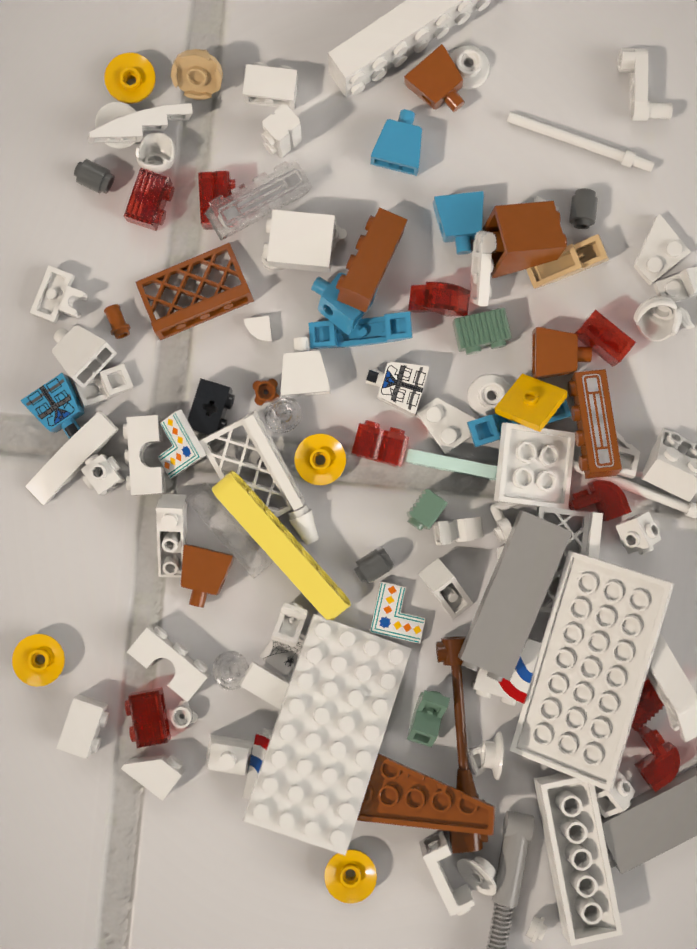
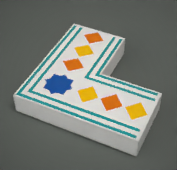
M182 410L175 411L160 423L172 444L169 449L158 456L170 479L176 477L206 456Z
M381 581L369 632L420 644L426 618L401 612L406 590L405 586Z

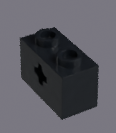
M200 378L187 420L194 432L208 436L227 426L228 420L224 419L227 409H232L235 400L231 387ZM214 403L218 411L217 413L212 412L211 416H209L206 408L207 406L211 407Z

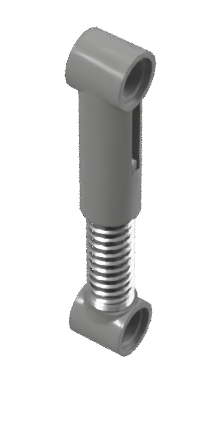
M506 811L503 822V841L495 880L496 893L492 896V901L495 902L494 906L496 907L493 908L495 912L492 913L494 917L491 918L493 920L491 922L492 926H490L492 931H489L490 935L488 938L490 940L487 941L489 944L486 946L487 949H507L508 936H510L509 932L511 931L509 927H511V918L514 912L513 908L518 906L528 845L534 832L533 815Z

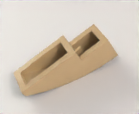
M597 234L574 245H568L558 260L528 268L526 271L533 288L536 289L608 261L609 258L602 240Z

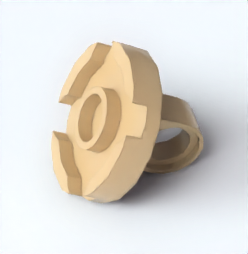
M192 49L178 54L173 61L171 79L173 85L183 90L186 97L196 100L209 99L213 93L220 90L223 78L222 67L217 59L208 53V50Z

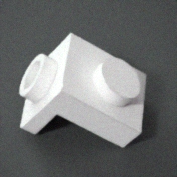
M284 602L271 639L296 648L308 611L297 603L288 604Z

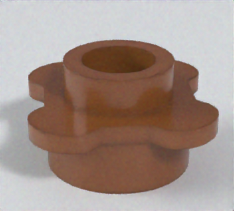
M271 378L268 381L262 382L257 380L253 383L252 387L256 394L254 401L257 405L262 406L268 402L276 404L279 401L280 397L276 391L278 383L275 379ZM264 390H268L269 393L264 394Z

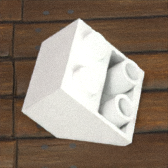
M663 428L645 463L642 479L690 502L697 493V443H693L678 433Z

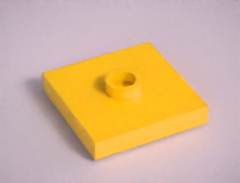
M522 373L494 408L495 414L541 432L568 397L567 390Z

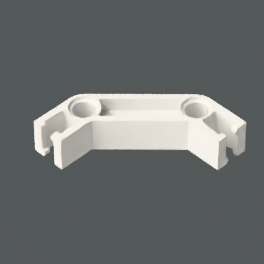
M659 633L647 677L666 708L671 728L674 731L680 729L681 738L688 742L697 737V694L663 636Z

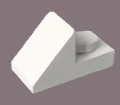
M697 267L684 269L679 274L655 282L653 286L657 296L668 297L675 303L696 296Z

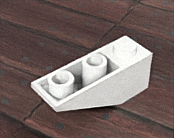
M161 494L156 506L159 577L181 578L183 548L187 542V495Z

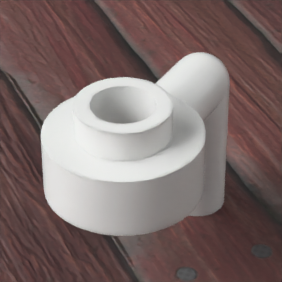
M497 502L491 505L490 510L497 524V527L493 529L499 542L504 541L506 543L512 529L509 520L502 511L519 504Z

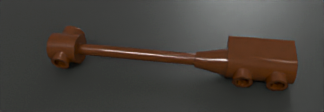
M466 636L441 638V641L436 642V655L438 663L443 662V665L451 666L459 768L456 775V789L479 799L471 769L469 768L461 666L463 660L458 657ZM449 831L452 854L480 851L483 849L482 843L488 842V835Z

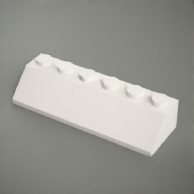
M565 773L533 778L563 936L573 946L623 935L595 786Z

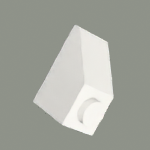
M439 558L418 574L452 619H455L473 604L459 582Z
M166 754L129 759L121 768L162 801L185 772V769L182 767L183 763L178 758L172 755L168 757Z

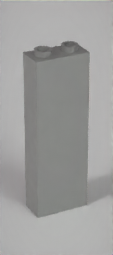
M519 511L458 654V657L463 660V666L477 671L478 667L488 671L486 676L499 682L503 678L511 680L572 531L525 511Z
M697 766L631 799V805L625 811L606 818L602 814L600 815L611 868L616 866L620 873L623 874L697 836Z

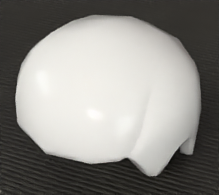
M160 132L143 135L140 146L136 147L138 165L147 172L156 174L163 173L171 168L175 160V147L172 138Z

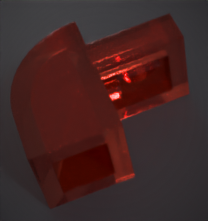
M426 282V285H411L408 311L413 313L436 312L446 317L467 316L470 290L443 282Z
M606 480L588 482L590 493L585 489L572 494L574 499L569 500L570 510H578L595 503L598 513H603L602 521H609L632 512L622 489Z
M644 726L637 732L651 753L634 765L647 785L657 792L676 777L680 768V755L676 746L670 742L665 743L663 737L656 729L652 731L647 726Z

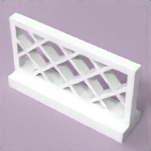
M256 410L199 440L220 480L227 475L222 469L224 460L239 464L238 475L242 466L257 470L253 482L244 481L248 486L252 487L253 491L256 488L269 492L266 506L276 517L304 505L305 498ZM241 425L244 426L248 434L246 443L231 439L233 429ZM229 432L228 437L222 436L223 434ZM214 439L225 441L226 445L223 454L213 452L208 442ZM229 443L244 447L241 460L226 456ZM247 448L259 453L260 461L258 465L244 461ZM262 462H264L266 468L261 467ZM260 471L271 475L273 479L271 488L256 483ZM272 493L282 496L287 505L279 509L268 506Z
M537 507V517L543 519L544 512L553 513L559 521L557 525L563 526L569 531L572 530L566 522L573 516L582 517V527L576 533L572 531L568 544L574 540L579 546L580 554L599 559L603 513ZM559 514L568 515V516H566L564 519H562V517H561ZM564 551L563 556L566 559L568 554ZM564 566L558 571L556 570L553 580L556 577L560 580V574L563 572ZM549 589L547 594L552 600L541 606L539 612H551L552 607L550 606L553 604L555 597Z

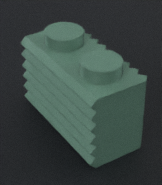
M505 308L455 318L452 322L459 352L466 351V355L481 352V347L491 345V349L504 347L506 342L512 338Z
M426 489L422 491L419 499H416V503L407 512V516L410 517L407 522L418 530L423 528L430 529L448 503L431 490Z

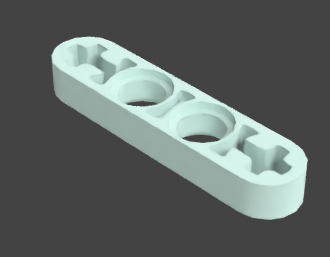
M406 449L403 462L496 481L497 466L413 449Z

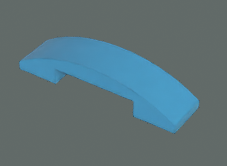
M411 312L384 314L382 317L361 319L350 335L345 334L330 320L310 322V348L357 347L413 338Z
M566 399L547 424L572 416ZM491 414L469 421L467 425L474 446L478 447L500 440L502 423H519L497 414Z

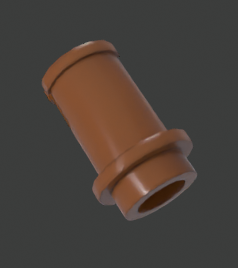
M114 304L106 307L104 313H106L112 328L110 331L111 335L115 336L116 339L128 336L131 327L129 324H126L120 305Z

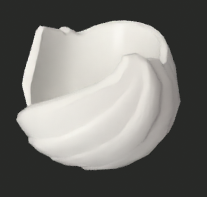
M665 296L647 299L639 305L633 317L640 333L651 341H663L670 336L677 335L680 326L684 329H693L695 327L690 320L688 311L683 307L677 306L673 300Z

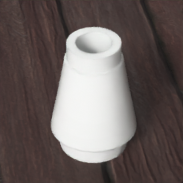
M307 504L288 512L290 517L288 521L305 545L319 539L312 509H309Z

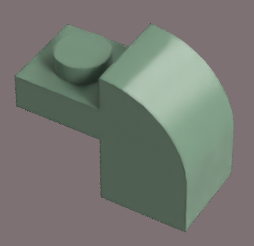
M424 690V692H421L412 716L407 740L432 747L438 737L441 719L448 708L450 698L443 696L437 691Z

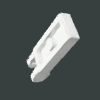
M483 230L475 235L469 293L470 303L478 306H488V299L491 298L490 273H492L494 268L491 253L496 249L497 244L495 234Z

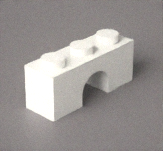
M159 415L126 417L127 424H123L124 439H128V449H125L124 457L125 463L129 465L130 475L126 476L127 490L131 491V495L134 496L167 494L165 469L163 467H149L144 460V452L148 446L155 443H163V428L160 424L162 417Z
M153 626L147 627L127 653L146 669L158 658L170 660L175 667V675L167 686L188 702L211 675L207 672L208 667L199 659L195 661L187 655L188 650L180 643L176 642L173 644L168 640V634L159 626H155V628Z

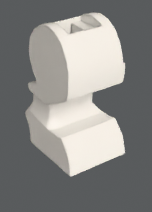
M481 517L456 519L451 522H434L433 530L436 545L451 544L452 541L464 542L483 538Z

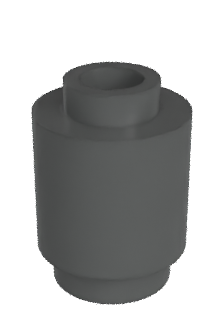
M85 159L83 162L80 161L74 170L76 182L97 193L103 192L107 194L113 185L115 175L111 174L109 169L88 159Z
M578 189L575 191V195L572 196L569 222L577 229H588L591 225L595 224L598 198L594 190Z
M384 548L378 551L375 549L356 561L358 567L354 570L361 582L367 580L370 584L389 572V568L394 566Z

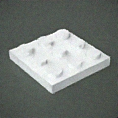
M502 423L494 501L568 510L575 433L543 428L541 432H538L524 425Z

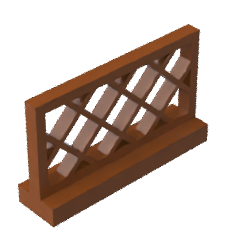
M230 243L135 282L151 320L153 330L160 341L254 301ZM228 252L230 260L227 267L215 264L219 255ZM201 263L207 266L203 277L191 273L195 265ZM212 268L224 272L219 283L208 280ZM178 273L184 276L179 287L168 284L171 275ZM229 274L239 277L240 285L233 288L224 286ZM189 278L200 282L196 293L184 290ZM152 283L160 285L156 297L146 294L144 287ZM205 284L217 288L214 296L206 298L200 295ZM165 288L177 292L172 303L161 300ZM181 294L193 298L190 306L185 308L177 306ZM158 303L169 307L166 316L156 319L154 312Z

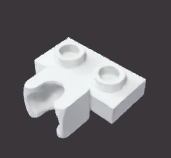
M48 265L30 313L55 324L61 312L79 319L81 314L72 307L75 300L87 301L88 295L71 287L75 277L73 274Z

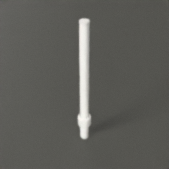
M510 112L507 119L509 123L620 161L621 165L629 168L634 166L651 172L654 166V162L636 156L635 152L629 150L624 152Z
M573 460L572 470L585 475L584 471H580L579 462ZM618 476L594 478L685 512V516L693 519L697 518V503L690 501L687 503Z

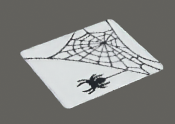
M299 638L295 648L272 639L260 657L284 675H288L297 662L304 641Z

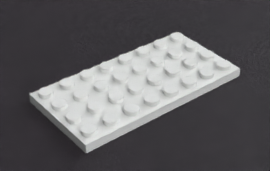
M568 551L526 700L523 704L510 747L511 752L610 792L612 790L674 583L574 551Z
M313 614L243 821L346 855L411 648Z

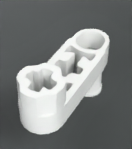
M621 48L617 69L619 72L630 73V120H670L673 112L671 102L650 103L648 100V49Z

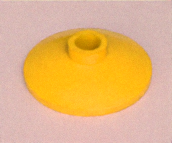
M123 53L110 61L105 70L104 81L108 92L113 98L122 103L133 104L146 99L151 94L155 86L156 75L152 64L144 56L137 53ZM130 79H136L134 84H128Z
M314 434L305 438L298 445L294 456L295 467L298 474L308 483L327 485L337 480L343 473L346 465V454L341 443L334 437L327 434ZM322 455L325 457L323 465L316 463L317 456Z
M34 634L24 638L18 643L12 656V666L17 677L25 684L35 687L45 686L54 682L62 673L65 664V655L61 645L53 637L45 634ZM39 654L45 657L43 664L37 661Z
M347 849L346 855L336 853L328 861L324 873L325 885L329 893L338 901L351 904L361 902L375 888L377 881L376 867L371 858L365 853L355 849ZM352 869L356 874L353 877H348L346 871Z

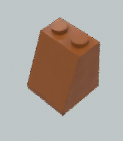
M554 201L498 205L494 207L482 229L483 231L495 234L497 240L496 249L491 253V258L494 262V268L491 273L492 278L559 259L567 247V237L562 232L560 213L556 211Z

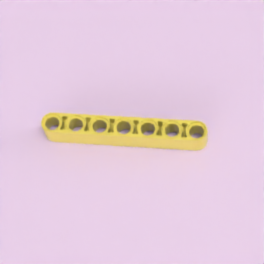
M230 471L212 487V491L217 499L326 620H334L351 606V602L345 593L236 472Z

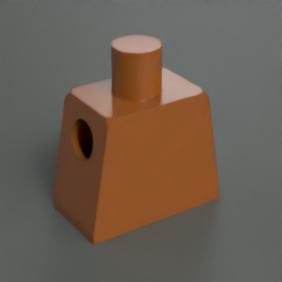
M443 44L404 76L405 85L434 110L446 103L453 112H456L465 103L457 93L463 87V78Z
M536 327L532 331L533 378L543 379L573 374L577 371L578 362H591L592 348L578 347L577 334Z
M184 544L181 587L192 590L189 601L190 605L204 608L207 593L212 595L220 593L235 555Z

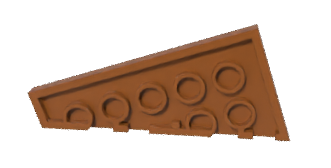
M378 753L357 821L493 836L495 806Z

